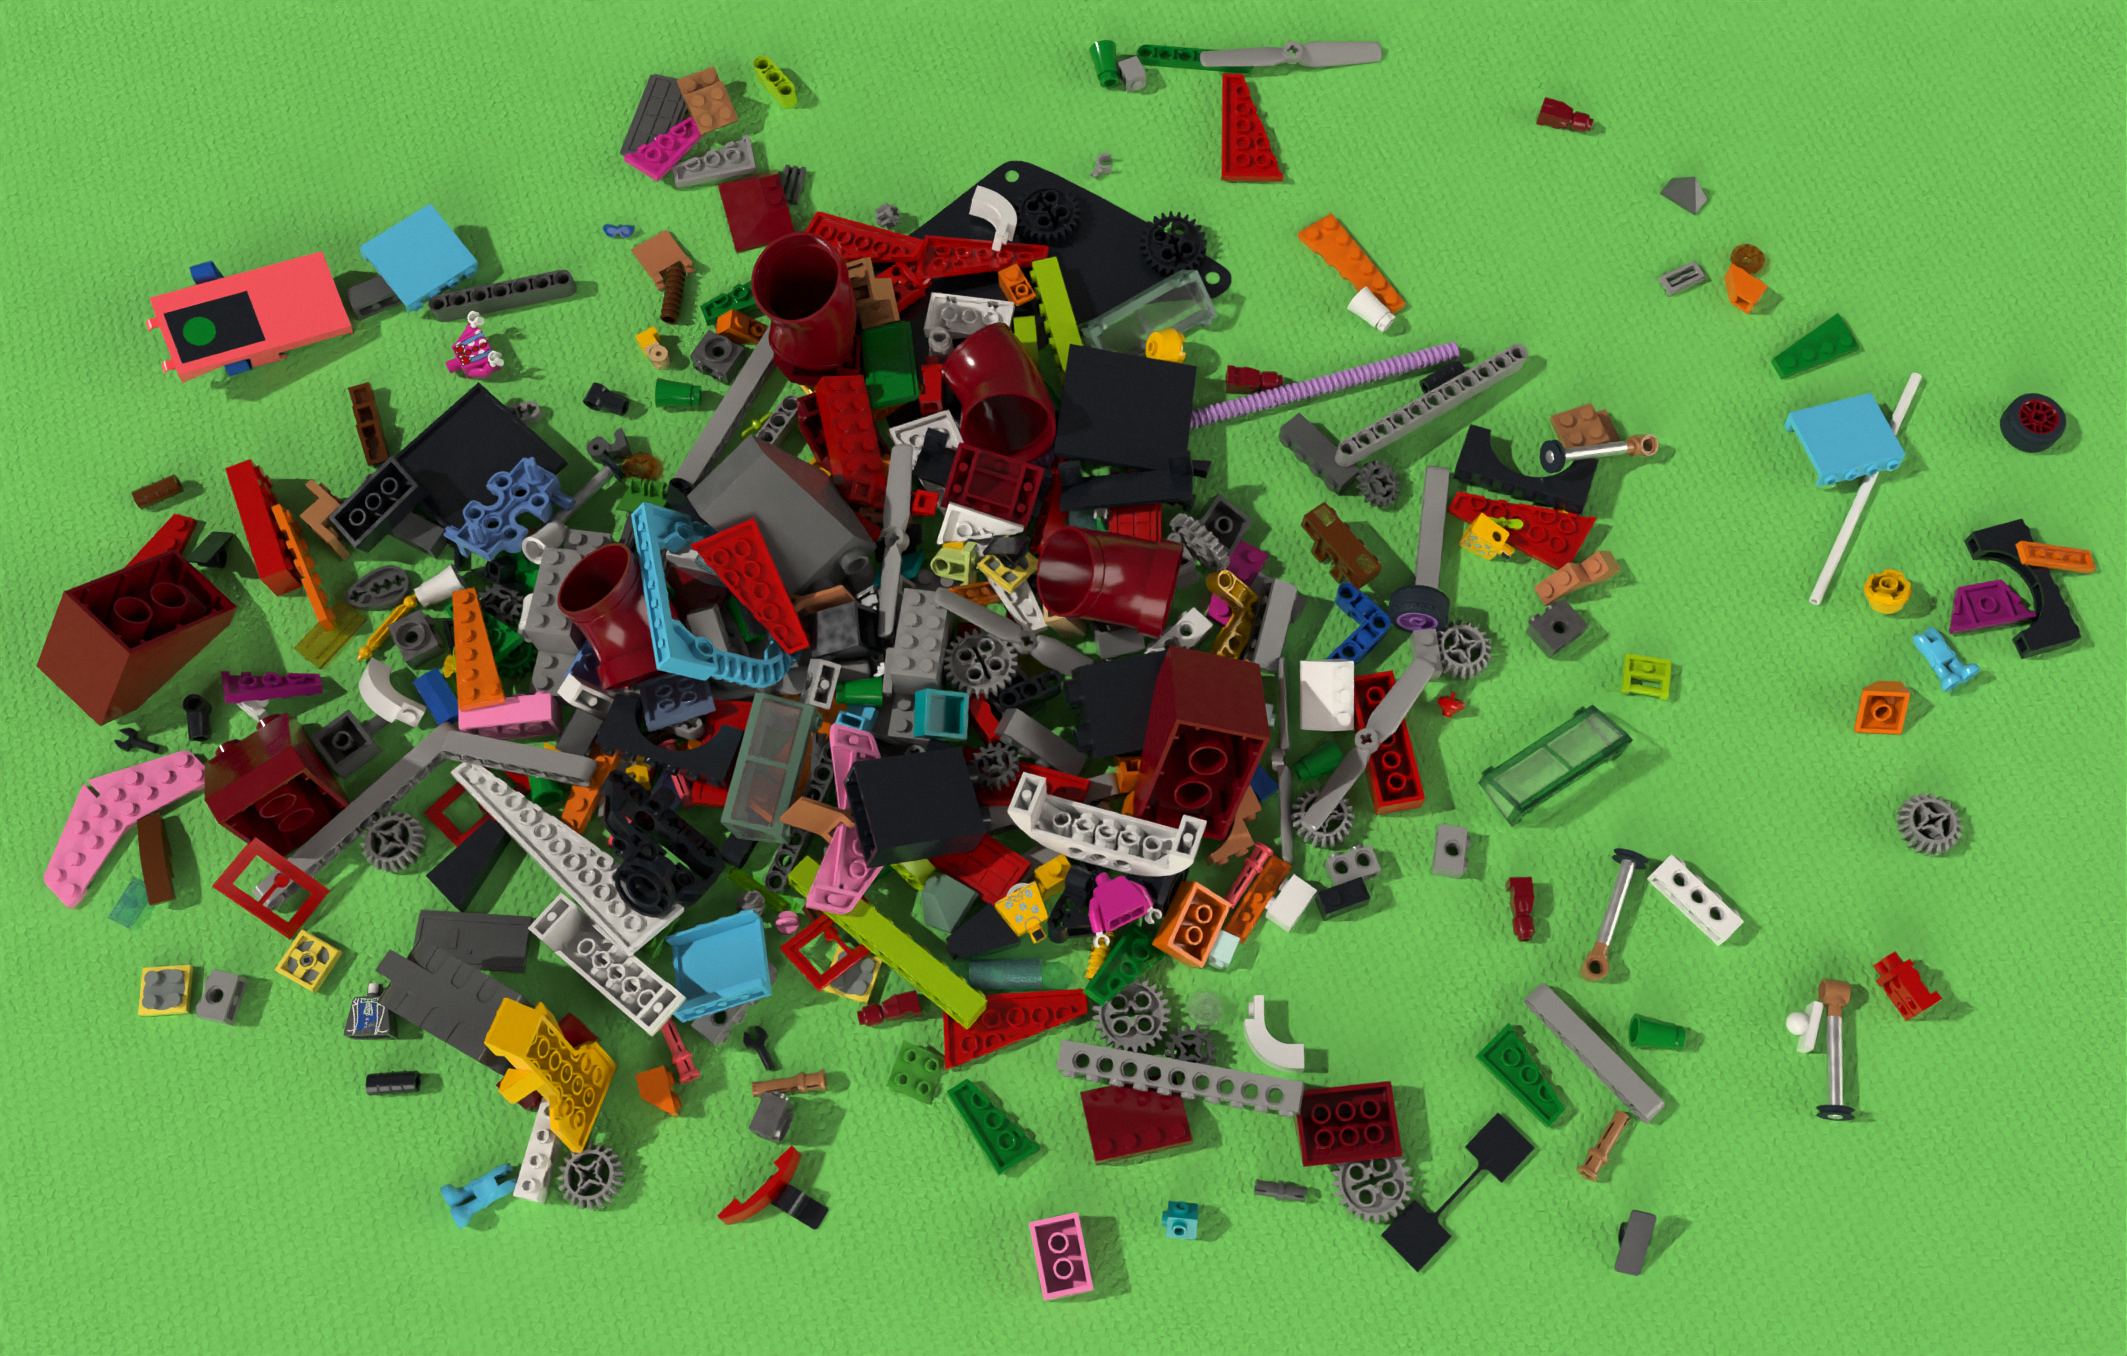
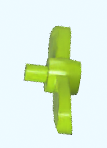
M773 412L768 413L760 420L751 418L752 426L742 432L740 437L745 440L750 434L759 431Z
M1488 517L1502 528L1508 527L1519 530L1523 527V522L1519 519L1506 520L1504 517L1499 519Z

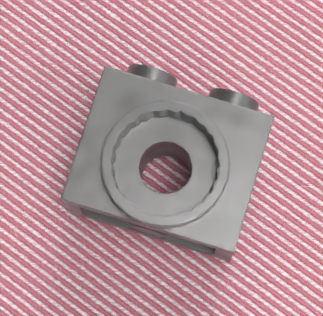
M710 330L707 331L690 355L693 367L698 372H705L711 375L717 382L723 381L728 385L747 360L743 347L731 342L727 337L718 335Z
M1565 599L1558 604L1553 602L1545 609L1546 612L1541 616L1536 614L1528 621L1527 635L1548 659L1583 635L1588 627ZM1553 628H1559L1563 633H1557Z
M421 609L388 625L405 662L412 670L445 653L441 646L445 644L439 632L435 633L432 628L436 626L429 614L425 616ZM414 638H418L416 642L411 643Z
M773 1090L772 1094L765 1091L748 1129L758 1137L775 1144L781 1143L790 1128L794 1115V1107L789 1103L790 1099L786 1098L785 1094Z

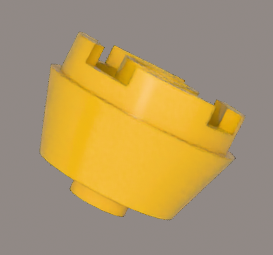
M1173 328L1153 332L1146 343V357L1182 364L1186 355L1185 352H1182V342H1186L1184 335Z
M1884 569V573L1876 575L1872 573L1868 577L1864 585V593L1873 610L1883 614L1898 612L1912 594L1911 583L1903 577L1902 572Z

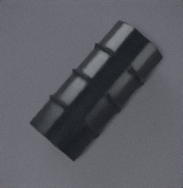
M1454 361L1423 378L1419 382L1423 393L1426 394L1466 372L1464 366L1460 361Z
M418 1070L371 1073L366 1077V1092L369 1096L416 1093L420 1091L421 1076Z

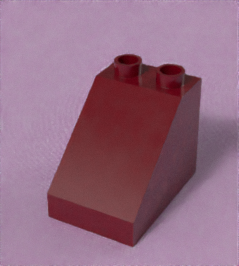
M172 549L64 591L36 666L99 726H102L137 710L230 625L237 606L192 564L186 562V559L178 551Z
M1172 645L1169 646L1155 682L1133 799L1134 818L1179 829L1183 815L1207 821L1202 837L1224 841L1270 740L1260 664Z
M288 712L282 715L272 714L263 718L256 726L257 731L243 740L233 739L223 743L217 748L216 756L205 763V802L218 824L247 844L255 836L283 857L305 844L351 803L305 728Z

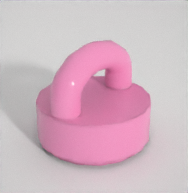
M784 911L776 918V927L783 935L795 934L800 927L799 918L792 911Z

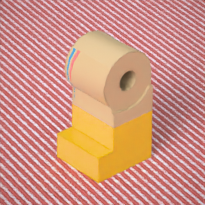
M654 326L635 336L639 347L656 369L664 370L670 366L671 359L665 347L659 345L658 342L661 339Z

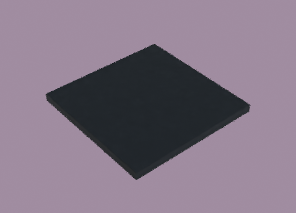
M1070 344L1053 456L1142 472L1169 469L1168 452L1188 450L1197 366Z
M479 382L395 456L397 459L405 462L431 491L418 505L444 529L452 525L459 530L466 523L463 510L470 501L475 500L485 506L494 505L498 501L499 497L493 495L486 487L489 479L497 472L505 471L510 473L522 458L530 459V457L535 458L538 466L555 475L568 465L566 460ZM518 490L515 496L522 497L527 491ZM490 522L487 527L494 529L498 527L499 522Z

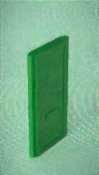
M910 321L896 322L865 329L861 332L870 409L874 408L875 410L916 401L919 398V386Z

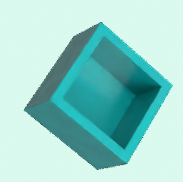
M928 688L916 691L913 738L951 742L966 740L969 693Z

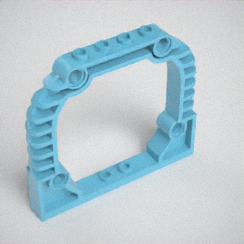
M643 502L631 514L657 670L703 681L712 676L716 680L724 679L729 683L746 684L751 688H766L779 682L789 671L790 667L801 658L802 651L799 650L788 655L770 635L769 631L770 646L764 652L765 660L716 649L708 638L703 636L696 638L680 621L672 619L660 550L666 548L672 553H678L683 548L694 550L690 544L718 532L710 525L703 526L701 522L697 521L692 523L690 515Z

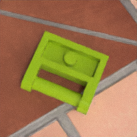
M1626 653L1623 659L1620 693L1627 695L1628 693L1659 697L1660 700H1667L1670 688L1671 660ZM1631 679L1661 683V686L1656 688L1630 683Z

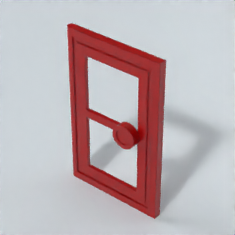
M504 771L517 784L513 790L520 792L524 796L531 792L529 779L526 775ZM459 782L424 812L456 847L487 819L491 818L497 823L480 803L479 809L486 814L464 834L450 822L442 812L466 791Z
M253 836L212 886L289 940L330 892L329 889L255 836ZM256 855L282 872L274 877L273 885L259 902L233 885ZM291 879L310 892L311 895L287 922L263 904L277 887H286Z
M862 895L861 899L867 902L868 900ZM825 913L780 947V950L818 992L871 952L863 944H860L851 951L838 937V930L831 926L835 922ZM824 932V938L827 941L835 940L847 955L823 974H820L799 950Z

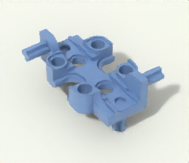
M530 457V459L522 458L510 473L500 471L489 479L486 487L493 495L499 497L498 501L491 506L482 505L475 500L470 501L463 510V516L466 521L465 525L460 530L452 525L450 527L447 526L444 536L457 543L461 555L468 558L474 552L491 562L501 550L510 553L522 551V542L527 538L529 532L528 529L516 523V518L519 514L530 512L546 523L553 514L552 505L557 504L569 511L575 508L576 500L562 493L557 475L538 466L534 457ZM518 490L527 491L522 497L515 496ZM490 522H499L498 527L494 529L487 527Z

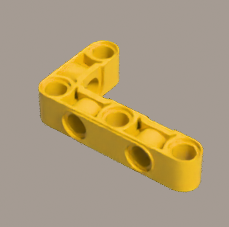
M1230 571L1212 572L1206 578V586L1218 599H1222L1232 608L1233 615L1227 625L1220 631L1209 653L1238 659L1248 643L1259 596Z

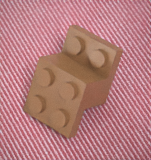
M714 66L676 80L690 116L694 118L700 135L738 122V117L723 81L720 82Z
M870 257L846 263L849 278L854 289L856 309L859 310L862 328L869 329L900 320L891 278L875 279Z
M1592 403L1550 417V422L1564 448L1621 441L1606 410L1603 409L1596 412Z
M311 479L305 485L317 500L300 517L317 537L340 558L345 560L350 556V553L345 549L348 545L341 539L343 536L342 532L328 518L343 501L336 495L333 496L330 493L331 491L322 482L318 485Z

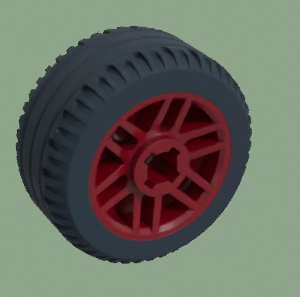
M2028 393L2016 398L2006 408L2001 416L2000 429L2006 441L2018 450L2037 453L2050 448L2062 436L2066 427V416L2060 405L2048 396Z

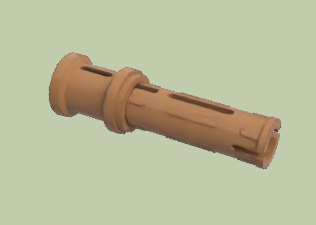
M825 1069L808 1074L800 1072L797 1076L752 1082L753 1097L763 1096L765 1091L772 1094L773 1090L780 1093L799 1091L802 1094L807 1093L809 1090H827Z
M1616 1110L1595 1147L1589 1148L1587 1151L1588 1156L1582 1166L1577 1167V1172L1587 1180L1596 1182L1598 1180L1597 1175L1602 1166L1607 1165L1609 1162L1608 1155L1631 1119L1626 1113Z

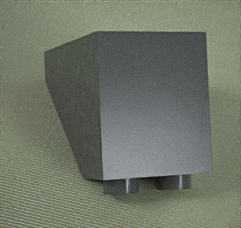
M752 434L687 495L699 516L718 533L755 517L789 595L806 596L836 587L846 576L863 570L868 564V556L878 547L825 471Z

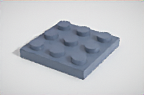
M667 673L638 683L649 732L716 711L709 678L703 681Z

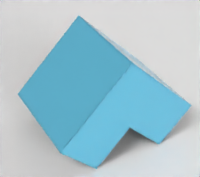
M848 705L846 712L840 710L835 723L868 732L873 730L880 712L866 705Z

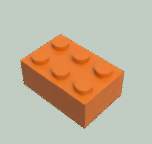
M1181 881L1152 945L1188 967L1203 968L1232 904L1196 881Z

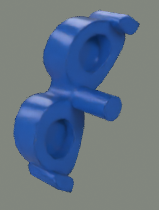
M605 224L603 226V231L609 237H615L619 233L621 237L627 238L635 230V225L619 224L617 227Z

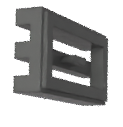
M786 164L781 181L784 194L789 175L792 173L785 197L787 204L798 205L807 172L806 167L799 169L798 166H794L792 168ZM797 174H800V175H799V179H798V183H797V187H796V191H795V194H794V198H793V199H790V198H791V195H792V191H793V187H794L796 175H797Z

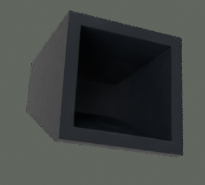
M853 601L808 614L807 627L810 633V653L812 658L830 662L883 654L881 637L878 636V610Z
M991 903L986 905L945 939L947 946H945L946 951L954 961L959 958L961 962L1010 950L1021 945L1020 938Z

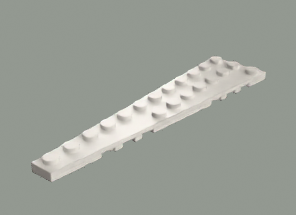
M949 409L888 429V434L895 445L909 444L913 446L912 470H914L921 452L928 427L949 434L946 444L947 448L957 451L959 442L964 443ZM919 479L927 491L940 494L937 506L945 517L947 509L940 507L945 488ZM1006 534L977 540L968 539L966 543L968 541L977 543L976 551L979 552V563L986 556L982 553L994 538H1004ZM985 575L1014 620L1023 630H1030L1034 634L1047 630L1048 625L1044 623L1043 614L1027 579L1010 595Z
M463 762L451 771L453 777L628 957L632 956L685 911L683 906L676 904L663 917L651 918L637 913L621 899L615 888L614 876L620 864L610 855L602 852L597 846L554 816L547 814L540 806L527 800L523 794L510 788L507 783L500 778H496L493 773L484 767Z

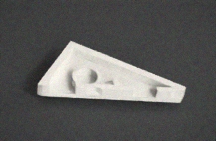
M949 502L937 544L951 541L962 542L968 539L992 538L993 536L1004 534L1014 535L1023 532L1024 526Z

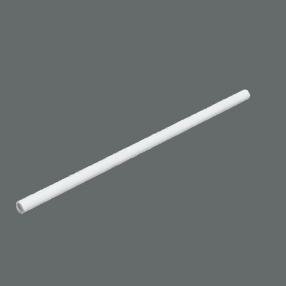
M1918 373L1911 374L1889 422L1895 436L1922 379V376ZM1879 472L1871 476L1865 475L1809 598L1810 603L1814 605L1821 603Z

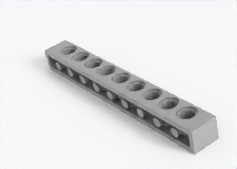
M1061 1040L1056 1069L1062 1072V1076L1076 1079L1077 1075L1086 1076L1085 1080L1100 1083V1079L1110 1080V1085L1124 1087V1083L1132 1084L1133 1089L1147 1091L1149 1087L1157 1089L1158 1094L1171 1096L1172 1092L1181 1093L1182 1098L1195 1100L1196 1096L1206 1098L1205 1102L1220 1104L1221 1100L1230 1102L1229 1106L1244 1109L1245 1105L1254 1106V1111L1269 1113V1109L1279 1111L1278 1115L1290 1118H1293L1294 1114L1300 1115L1304 1083L1300 1081L1068 1040ZM1088 1056L1090 1060L1089 1065L1085 1068H1079L1078 1062L1080 1058ZM1111 1060L1113 1062L1112 1070L1110 1072H1103V1063ZM1129 1065H1136V1074L1132 1077L1126 1076V1068ZM1153 1069L1161 1070V1077L1157 1081L1149 1079V1074ZM1177 1073L1185 1074V1081L1181 1085L1173 1083V1077ZM1202 1077H1206L1210 1081L1209 1086L1204 1090L1197 1088V1082ZM1225 1082H1232L1234 1084V1089L1229 1094L1221 1092V1086ZM1249 1086H1256L1258 1088V1095L1255 1098L1246 1097L1245 1091ZM1275 1090L1283 1093V1098L1278 1103L1270 1101V1094Z

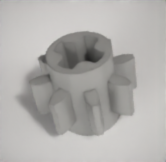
M886 202L875 209L877 212L875 220L880 227H887L890 230L900 223L898 220L900 218V211L895 205L891 204L889 206Z
M752 890L748 893L743 891L737 897L738 913L743 910L754 909L761 916L765 911V899L758 891Z

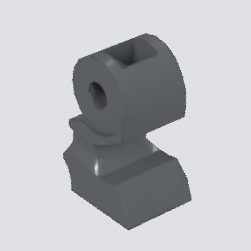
M622 427L614 433L616 439L614 444H609L601 436L595 437L587 444V452L595 463H601L599 459H604L603 454L611 457L612 460L616 458L625 459L628 455L632 454L627 436Z

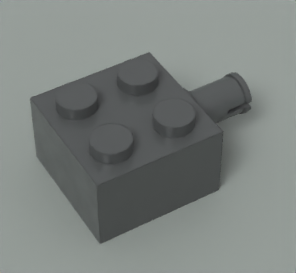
M348 709L310 738L334 771L345 779L382 752L374 741L373 734L387 724H390V722L377 714L364 724Z

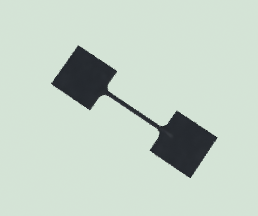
M1498 1112L1465 1146L1477 1159L1478 1168L1435 1213L1427 1212L1414 1200L1381 1234L1417 1273L1452 1237L1439 1224L1438 1216L1481 1170H1488L1502 1183L1533 1151L1534 1147Z

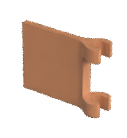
M667 230L631 249L659 291L665 288L662 276L667 274L669 267H679L682 265L688 275L695 271L691 260L684 254Z
M843 585L806 596L789 595L792 603H794L793 606L796 612H799L803 607L808 611L805 613L807 619L810 613L853 601L859 603Z
M804 796L799 798L779 818V822L821 835L829 844L833 838V833H835L841 821L849 828L855 827L854 819L851 817V808L839 809Z

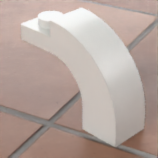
M977 185L969 214L984 218L994 225L996 233L992 250L1000 252L1002 244L1006 245L1008 240H1013L1017 224L1016 212L1009 201L1003 196Z
M371 658L359 681V690L362 698L376 714L385 720L393 723L394 719H397L416 728L427 707L398 693L389 681V675L393 667Z
M1254 995L1252 1002L1248 1003V1016L1253 1017V1019H1245L1243 1023L1249 1047L1263 1063L1274 1069L1284 1072L1302 1073L1304 1070V1044H1286L1274 1039L1265 1026L1264 995Z

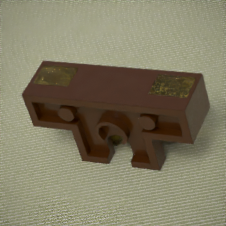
M1323 502L1304 515L1301 527L1314 541L1311 553L1320 563L1326 560L1328 556L1333 559L1331 565H1334V567L1329 571V574L1338 584L1347 578L1354 588L1359 590L1378 577L1382 568L1380 561L1376 556L1371 555L1363 541L1356 538L1349 525L1341 521L1332 507Z

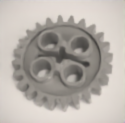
M1182 513L1177 514L1170 521V529L1173 533L1180 535L1181 543H1184L1189 553L1202 566L1205 565L1208 570L1211 569L1213 572L1225 570L1229 566L1230 558L1227 556L1228 552L1223 549V545L1219 544V540L1213 533L1206 530V526H1201L1198 520L1195 522L1191 516L1188 517Z
M973 629V635H969L965 631V638L963 639L960 636H956L957 644L950 642L951 650L946 649L947 657L944 658V665H946L944 666V672L948 673L946 675L947 681H952V688L959 686V692L963 693L966 690L969 693V697L972 693H976L977 699L980 698L981 694H984L986 699H988L990 692L998 696L997 689L1003 691L1005 690V684L1012 685L1011 678H1016L1015 670L1018 669V663L1016 662L1018 658L1017 654H1014L1015 647L1010 646V642L1003 641L991 633L986 634L984 629H982L981 634H978L977 630ZM972 648L976 649L980 662H977V656ZM984 648H990V649H991V650L988 651V652H983V651H982V649H984ZM963 657L971 658L967 661L961 660V658ZM982 665H985V672L990 679L985 677ZM995 666L1001 667L999 670H992L991 668ZM973 675L980 676L978 679H971L970 677Z
M1138 978L1104 1006L1093 1007V1011L1099 1013V1015L1092 1017L1093 1021L1099 1022L1095 1026V1031H1103L1099 1035V1039L1107 1037V1047L1114 1043L1115 1049L1122 1047L1125 1051L1132 1049L1133 1052L1137 1053V1048H1141L1146 1053V1045L1155 1048L1153 1040L1162 1041L1159 1032L1167 1033L1168 1029L1163 1024H1170V1019L1164 1017L1170 1014V1009L1163 1008L1168 1004V1000H1160L1163 996V991L1155 993L1156 984L1149 988L1148 979L1141 984ZM1144 997L1148 1000L1149 1004L1146 1007H1139L1135 1003L1136 999ZM1114 1000H1122L1125 1006L1120 1010L1114 1009L1111 1005ZM1128 1011H1133V1014H1135L1134 1020H1130L1129 1016H1126ZM1146 1012H1152V1013H1153V1014L1150 1015V1016H1148V1015H1138V1014H1143V1013H1146ZM1111 1015L1123 1016L1115 1019L1110 1018ZM1141 1021H1147L1151 1024V1029L1141 1031L1138 1028V1024ZM1118 1023H1123L1127 1026V1031L1119 1034L1114 1030V1026Z
M1396 1157L1378 1159L1385 1164L1383 1172H1378L1374 1169V1160L1334 1164L1339 1171L1332 1172V1176L1338 1178V1181L1332 1182L1331 1186L1338 1187L1339 1190L1333 1195L1343 1198L1338 1205L1347 1204L1348 1207L1345 1213L1347 1214L1352 1210L1355 1211L1354 1219L1363 1215L1364 1223H1367L1369 1218L1372 1217L1374 1223L1377 1224L1379 1216L1386 1222L1389 1220L1388 1213L1396 1217L1398 1214L1395 1208L1404 1210L1405 1207L1401 1201L1408 1202L1410 1200L1405 1192L1413 1190L1412 1187L1406 1185V1183L1413 1180V1177L1405 1175L1410 1170V1167H1402L1401 1165L1406 1160L1405 1158L1399 1160ZM1356 1167L1362 1172L1360 1180H1355L1351 1177V1168ZM1388 1173L1393 1175L1389 1179L1377 1182L1374 1185L1375 1188L1372 1184H1369L1357 1190L1351 1189L1354 1185L1366 1182L1369 1176L1372 1179H1376ZM1388 1183L1393 1186V1196H1387L1383 1193V1184ZM1365 1191L1371 1196L1370 1204H1363L1359 1200L1360 1192Z

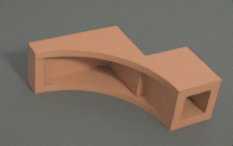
M1597 551L1582 563H1567L1534 588L1544 606H1549L1580 588L1594 583L1605 582L1621 571V568L1611 551Z
M1251 785L1246 790L1224 841L1221 842L1214 852L1204 857L1207 866L1215 863L1216 867H1219L1229 862L1228 857L1234 854L1238 858L1249 853L1248 848L1254 845L1245 823L1256 819V813L1260 812L1262 808Z

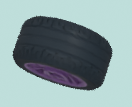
M1424 585L1403 586L1391 594L1388 618L1396 628L1405 632L1412 633L1414 630L1436 629L1437 632L1444 628L1448 622L1449 599L1443 592L1433 587Z

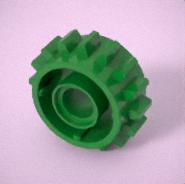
M522 642L497 663L498 673L501 672L504 677L511 675L512 678H516L519 675L524 677L525 673L529 671L532 672L538 656V650L533 642ZM519 651L516 656L511 657L513 652Z

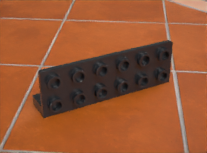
M928 427L921 452L912 473L913 477L946 488L956 455V450L946 447L949 434ZM1047 468L1044 470L1031 518L1037 519L1054 472L1053 470Z
M1190 450L1168 452L1169 469L1101 476L1084 477L1080 461L1059 462L1058 472L1062 484L1060 512L1190 501L1193 495L1194 474Z

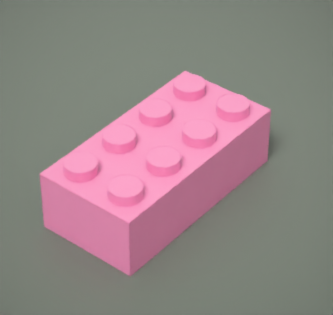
M545 691L536 692L535 695L514 694L512 697H506L505 703L462 712L459 709V729L464 733L499 740L561 734L562 708L552 694Z

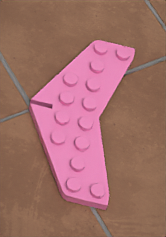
M834 723L831 725L829 736L838 807L845 810L849 809L850 805L843 782L853 762L878 759L881 756L871 733ZM842 821L838 824L807 895L806 908L839 915L850 912L884 867L867 869L856 827L849 828Z
M186 750L87 780L100 793L98 797L88 786L82 785L44 874L45 884L68 908L73 909L82 901L88 892L87 886L120 838L137 823V819L158 811L194 790L198 792L205 788V765L194 754Z

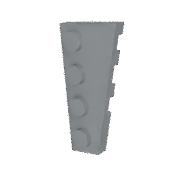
M749 134L743 136L742 140L735 143L733 141L726 143V147L715 151L712 149L706 152L707 154L703 157H694L673 166L672 170L676 187L681 188L757 172Z

